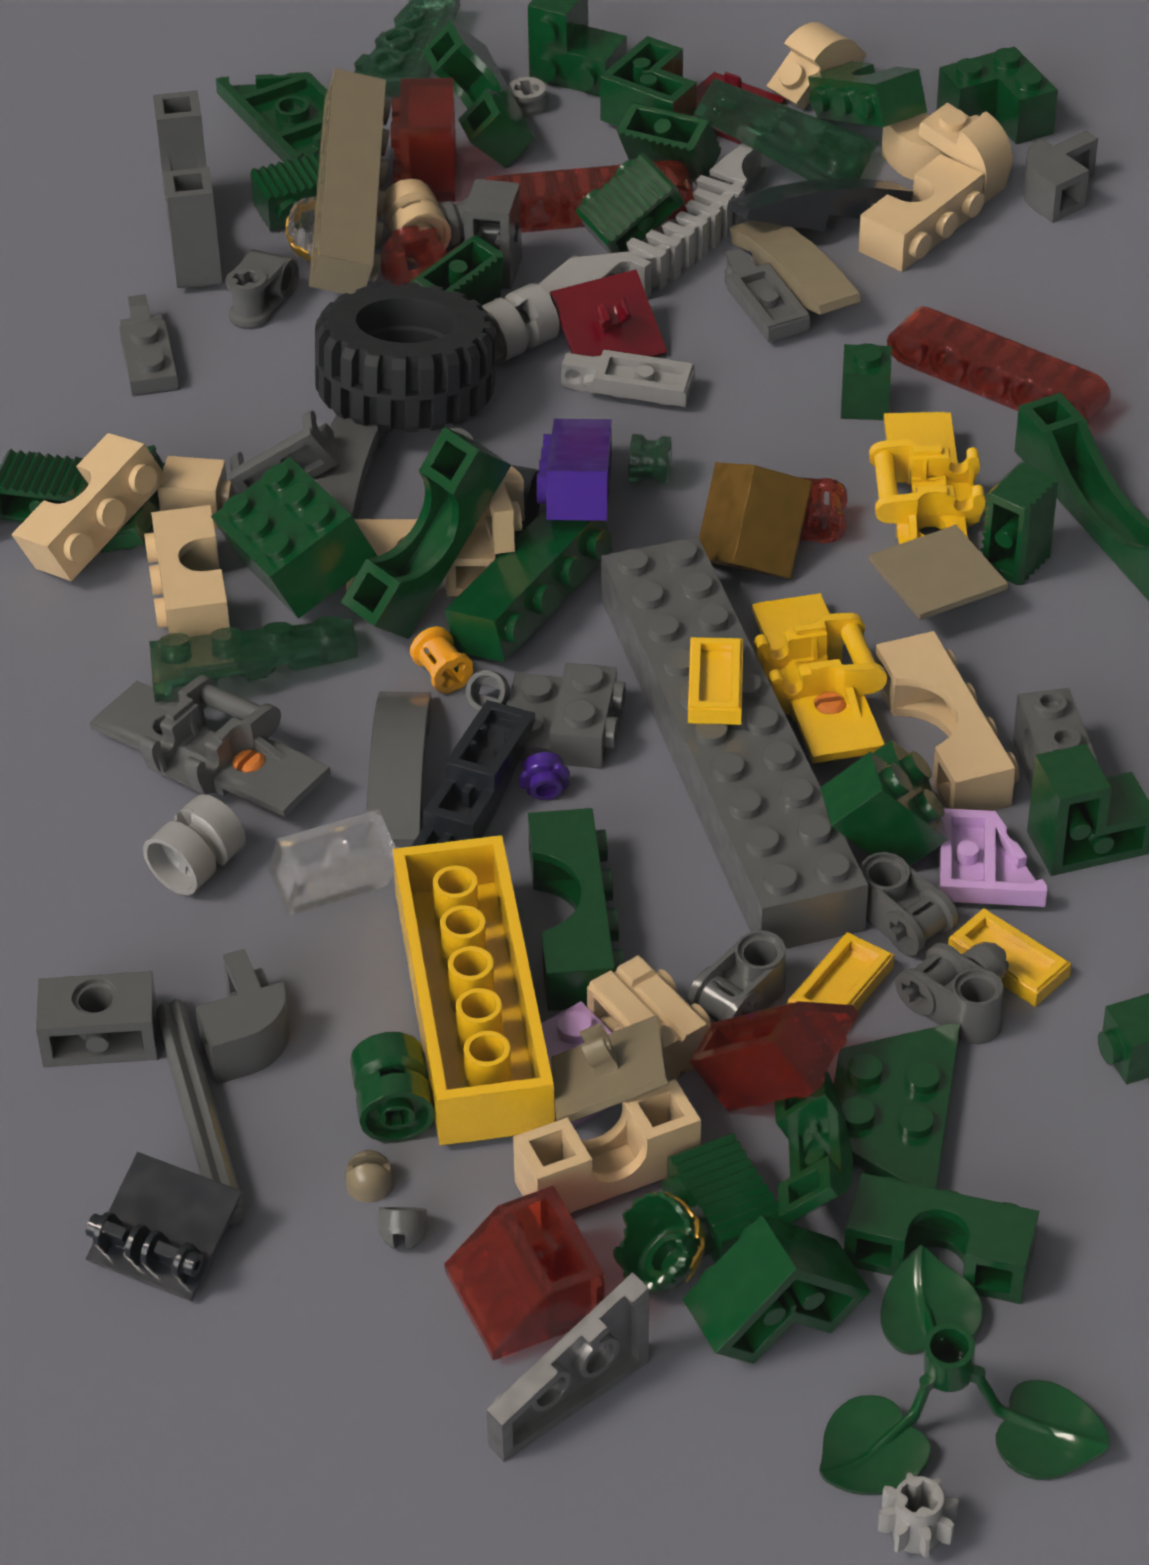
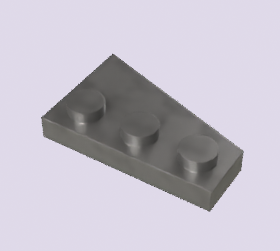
M633 1272L486 1409L488 1446L503 1462L649 1363V1287Z

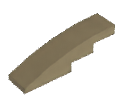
M750 220L729 227L732 244L752 252L753 262L756 267L769 263L804 308L818 314H824L861 302L860 293L841 270L815 244L791 226Z

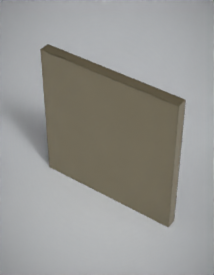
M957 525L869 555L871 564L919 620L1008 589L1006 580Z
M658 1015L607 1034L603 1024L599 1023L580 1031V1035L585 1042L584 1044L551 1056L557 1121L568 1117L570 1122H573L669 1084L661 1021Z

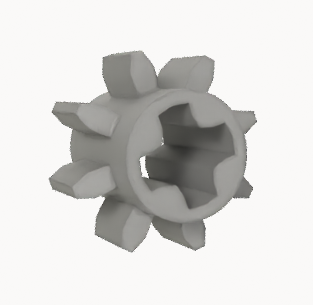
M907 1473L906 1479L898 1485L897 1489L885 1485L882 1494L883 1509L879 1510L877 1529L878 1532H892L895 1552L899 1553L904 1550L913 1554H922L924 1558H927L930 1551L939 1541L951 1545L955 1525L953 1521L957 1519L958 1499L952 1497L944 1498L940 1478L937 1477L932 1480L927 1477L914 1476L912 1473Z

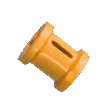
M435 626L422 631L413 640L410 646V656L415 664L425 667L429 672L431 684L439 693L449 694L463 688L474 672L472 668L473 662L466 654L459 653L453 646V637L447 629ZM425 648H428L430 651L428 654L425 652ZM456 666L459 669L458 672H456L454 669Z

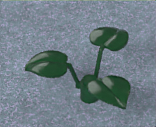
M920 1245L909 1254L894 1273L886 1289L880 1311L883 1334L894 1349L907 1355L924 1352V1375L919 1379V1388L912 1406L903 1417L899 1407L892 1400L882 1396L861 1395L846 1401L833 1413L826 1426L819 1474L830 1485L843 1491L861 1495L883 1494L885 1485L897 1489L898 1485L906 1479L907 1473L920 1476L927 1466L931 1449L927 1437L912 1427V1425L920 1418L930 1391L935 1388L943 1392H956L967 1387L970 1382L977 1385L993 1414L1004 1420L998 1427L995 1437L996 1448L1000 1457L1009 1468L1026 1478L1051 1480L1066 1476L1104 1455L1110 1447V1439L1099 1417L1083 1400L1065 1387L1050 1381H1023L1012 1390L1009 1408L1001 1404L986 1379L985 1369L975 1365L974 1336L982 1324L983 1317L982 1302L978 1293L963 1276L943 1264L926 1247Z

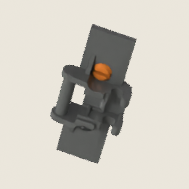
M205 675L198 676L179 690V698L136 681L90 722L91 729L141 751L148 769L203 794L217 793L225 796L228 792L233 793L283 817L331 774L330 766L269 739L278 728L281 720L279 708L269 703L260 706L216 686L215 680ZM207 706H211L235 718L230 719L215 733L206 729L204 709ZM162 730L163 735L157 734L158 731Z

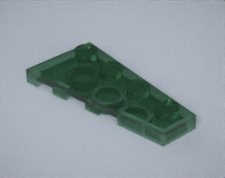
M410 0L393 19L395 27L387 32L382 31L374 40L376 48L371 54H362L355 61L354 73L385 79V97H396L403 100L421 97L432 73V68L423 50L450 20L454 22L461 6L460 0Z
M715 78L694 112V115L697 117L711 120V125L807 180L861 178L879 143L868 137Z
M324 616L317 618L313 623L291 625L287 622H272L264 625L262 629L245 631L226 627L214 630L209 635L192 637L183 633H172L161 637L159 640L149 641L155 702L173 699L172 689L184 687L200 675L212 678L218 687V680L234 675L245 677L248 682L268 678V675L276 670V666L286 664L288 669L300 671L358 658L352 619L342 620L336 616Z

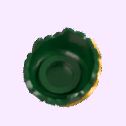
M649 1192L643 1198L637 1197L632 1204V1208L625 1209L622 1214L626 1225L623 1229L624 1239L620 1242L619 1246L613 1249V1256L617 1264L624 1270L623 1277L625 1279L633 1272L649 1287V1294L668 1292V1290L676 1288L682 1282L687 1283L698 1269L705 1251V1232L694 1211L684 1201L669 1192Z

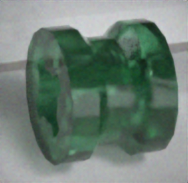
M632 434L628 467L629 482L639 483L644 478L654 479L658 484L668 485L672 461V436H661L657 440H649L643 434Z

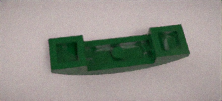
M823 1065L774 1093L775 1123L789 1141L790 1178L778 1184L779 1217L783 1222L789 1224L796 1222L842 1196L848 1191L852 1181L853 1156L850 1136L836 1089L829 1072Z

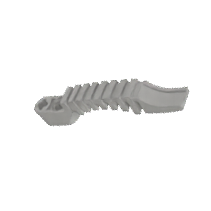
M754 136L731 151L710 169V176L727 181L726 183L700 175L696 180L698 188L692 193L694 200H690L685 205L688 213L680 211L675 216L678 224L667 221L662 226L664 234L651 230L646 234L648 243L631 238L626 243L629 252L591 256L574 255L547 276L539 286L551 298L550 292L553 290L637 269L647 298L651 296L652 287L661 291L667 286L668 278L676 280L681 275V268L689 270L695 265L696 257L703 259L708 254V247L715 249L720 244L721 236L727 238L730 235L729 227L744 222L743 217L727 209L728 202L731 199L745 195V188L765 172V166L761 165V148L765 145V138Z

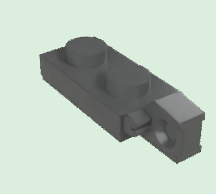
M742 247L725 252L726 269L724 270V282L727 290L768 342L810 330L809 313L769 263L756 267Z
M146 294L129 296L130 318L120 320L121 326H119L132 396L179 389L165 320H162L161 314L150 315Z

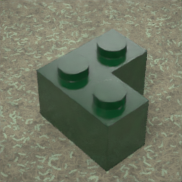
M532 0L527 6L529 77L600 97V76L627 54V36L589 27L588 0Z
M646 36L600 76V120L619 127L630 104L633 102L696 116L697 82L683 77V48Z
M1015 46L1001 48L989 54L974 58H964L956 63L939 67L936 111L946 103H949L969 117L974 115L980 116L984 112H988L999 122L1007 136L1015 144H1020L1054 134L1058 89Z
M892 739L872 753L870 751L820 787L831 826L869 855L879 852L893 853L903 858L909 866H912L948 840L941 819L945 815V811L939 799L932 792L929 779L932 778L929 765L919 753L915 751L908 753Z
M1087 744L1035 755L1027 833L1050 876L1149 854V800L1133 772L1105 777Z
M761 1215L741 1232L739 1239L716 1264L710 1266L702 1273L699 1282L682 1300L716 1354L754 1364L793 1323L831 1333L871 1291L835 1238Z

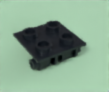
M137 1152L109 1211L103 1215L94 1213L87 1223L86 1235L93 1238V1244L86 1260L192 1302L243 1192Z

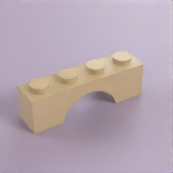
M934 631L876 644L875 663L880 664L887 675V683L879 693L893 716L913 717L927 721L940 728L949 737L935 747L932 786L946 809L994 811L1012 806L1014 783L1019 781V768L1016 758L1012 752L1005 751L998 739V732L993 719L985 717L978 706L976 692L972 684L965 683L959 674L953 652L950 649H944Z

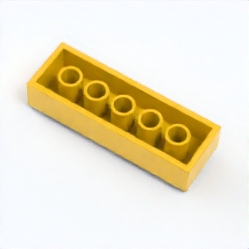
M502 835L393 849L396 899L420 1037L426 1058L428 1082L435 1110L434 1117L439 1146L516 1136L555 1122L554 1083Z

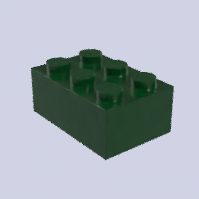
M290 457L281 464L270 467L261 479L241 494H236L229 498L223 507L211 516L239 559L298 619L356 576L366 558L377 556L352 515Z

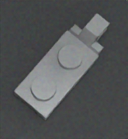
M604 349L601 356L594 357L566 353L561 367V386L581 392L587 391L610 395L615 398H629L686 407L695 379V365L693 363Z

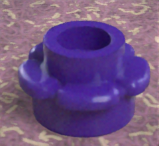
M551 752L536 753L529 756L523 762L522 773L518 778L519 786L522 789H526L528 795H532L538 800H551L559 796L569 786L570 770L564 765V761L559 755Z

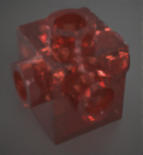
M409 226L393 231V236L382 247L383 253H379L381 254L380 270L384 280H390L394 286L411 283L410 280L446 255L443 242L441 240L438 241L436 229L430 228L420 231L419 226ZM405 257L414 259L417 269L408 270Z

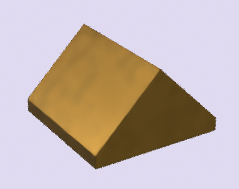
M715 462L699 539L710 562L792 579L813 482L757 465Z

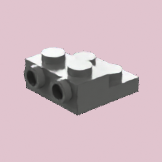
M566 662L563 677L515 673L507 705L535 713V723L519 761H525L529 756L536 753L551 752L559 755L563 759L564 765L602 769L606 748L615 749L617 743L618 717H613L614 712L623 713L625 704L626 682L617 681V667Z

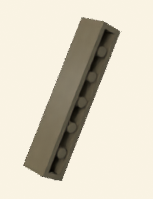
M334 68L324 100L309 287L342 294H353L356 289L366 287L368 280L376 281L378 277L381 254L374 253V249L379 248L383 232V222H378L376 219L377 217L380 218L385 201V191L378 189L379 186L382 187L387 171V160L381 159V156L385 155L387 149L389 129H384L383 125H387L391 110V99L385 98V79Z

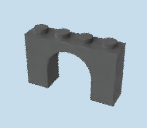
M198 90L153 95L177 288H202L207 285L221 284L222 274L210 169L206 164Z

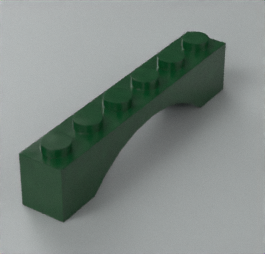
M1061 392L1019 405L1014 451L1025 464L1057 477V499L1149 601V520L1134 507L1117 485L1101 457L1086 419Z

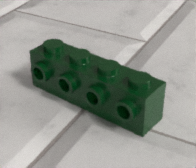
M545 508L514 540L515 552L501 553L444 610L450 634L454 640L453 646L459 653L505 663L601 563V556L610 554L613 551L611 545L612 538L608 531L606 520H546Z

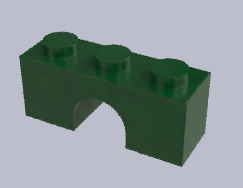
M850 61L808 76L811 89L809 91V101L816 113V117L820 119L886 127L928 112L920 71L916 68L895 66L875 73L874 65L871 63Z
M861 1173L845 1227L844 1252L857 1269L893 1276L902 1262L918 1246L945 1248L955 1253L964 1264L963 1277L974 1287L978 1295L1021 1304L1035 1249L1039 1211L1020 1207L1009 1202L1000 1203L963 1195L953 1190H940L902 1182L892 1177H879Z

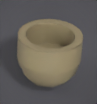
M368 1149L357 1152L351 1157L345 1170L347 1192L355 1200L366 1203L376 1202L385 1198L393 1187L392 1168L387 1158L378 1151Z

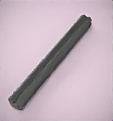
M175 999L170 1003L162 1002L156 1009L157 1021L200 1175L239 1190L186 1004L179 999ZM242 1197L228 1226L231 1224L239 1225L245 1218Z

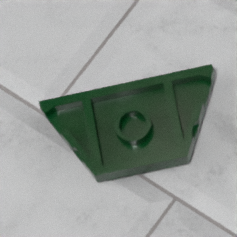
M310 72L288 73L286 75H255L256 84L231 85L229 77L216 79L217 94L283 162L287 159L293 161L295 157L301 159L303 155L309 157L312 153L317 155L320 152L324 100L327 89Z
M949 1023L840 1048L833 1084L845 1116L852 1147L853 1164L860 1167L865 1174L892 1177L902 1182L937 1189L960 1024Z

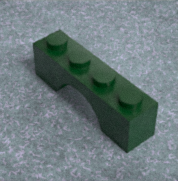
M450 20L424 48L423 53L434 74L446 83L466 106L467 110L458 120L469 142L507 168L517 156L522 155L526 151L535 135L486 45Z
M444 427L418 470L424 481L425 497L422 510L415 525L408 535L393 549L380 556L366 558L341 603L374 627L409 639L512 465L478 442Z
M593 808L528 813V841L533 890L558 896L575 909L573 914L564 922L542 931L543 976L547 1010H566L580 1001L587 1007V987L590 981L610 970L613 973L616 972L617 967L624 963L622 949H612L611 942L619 941L617 909H606V901H613L611 868L601 869L600 862H608L606 830L595 829Z

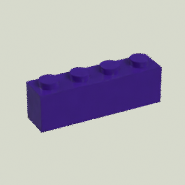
M554 419L552 434H543V447H541V460H539V473H537V504H546V520L607 521L612 468V419Z

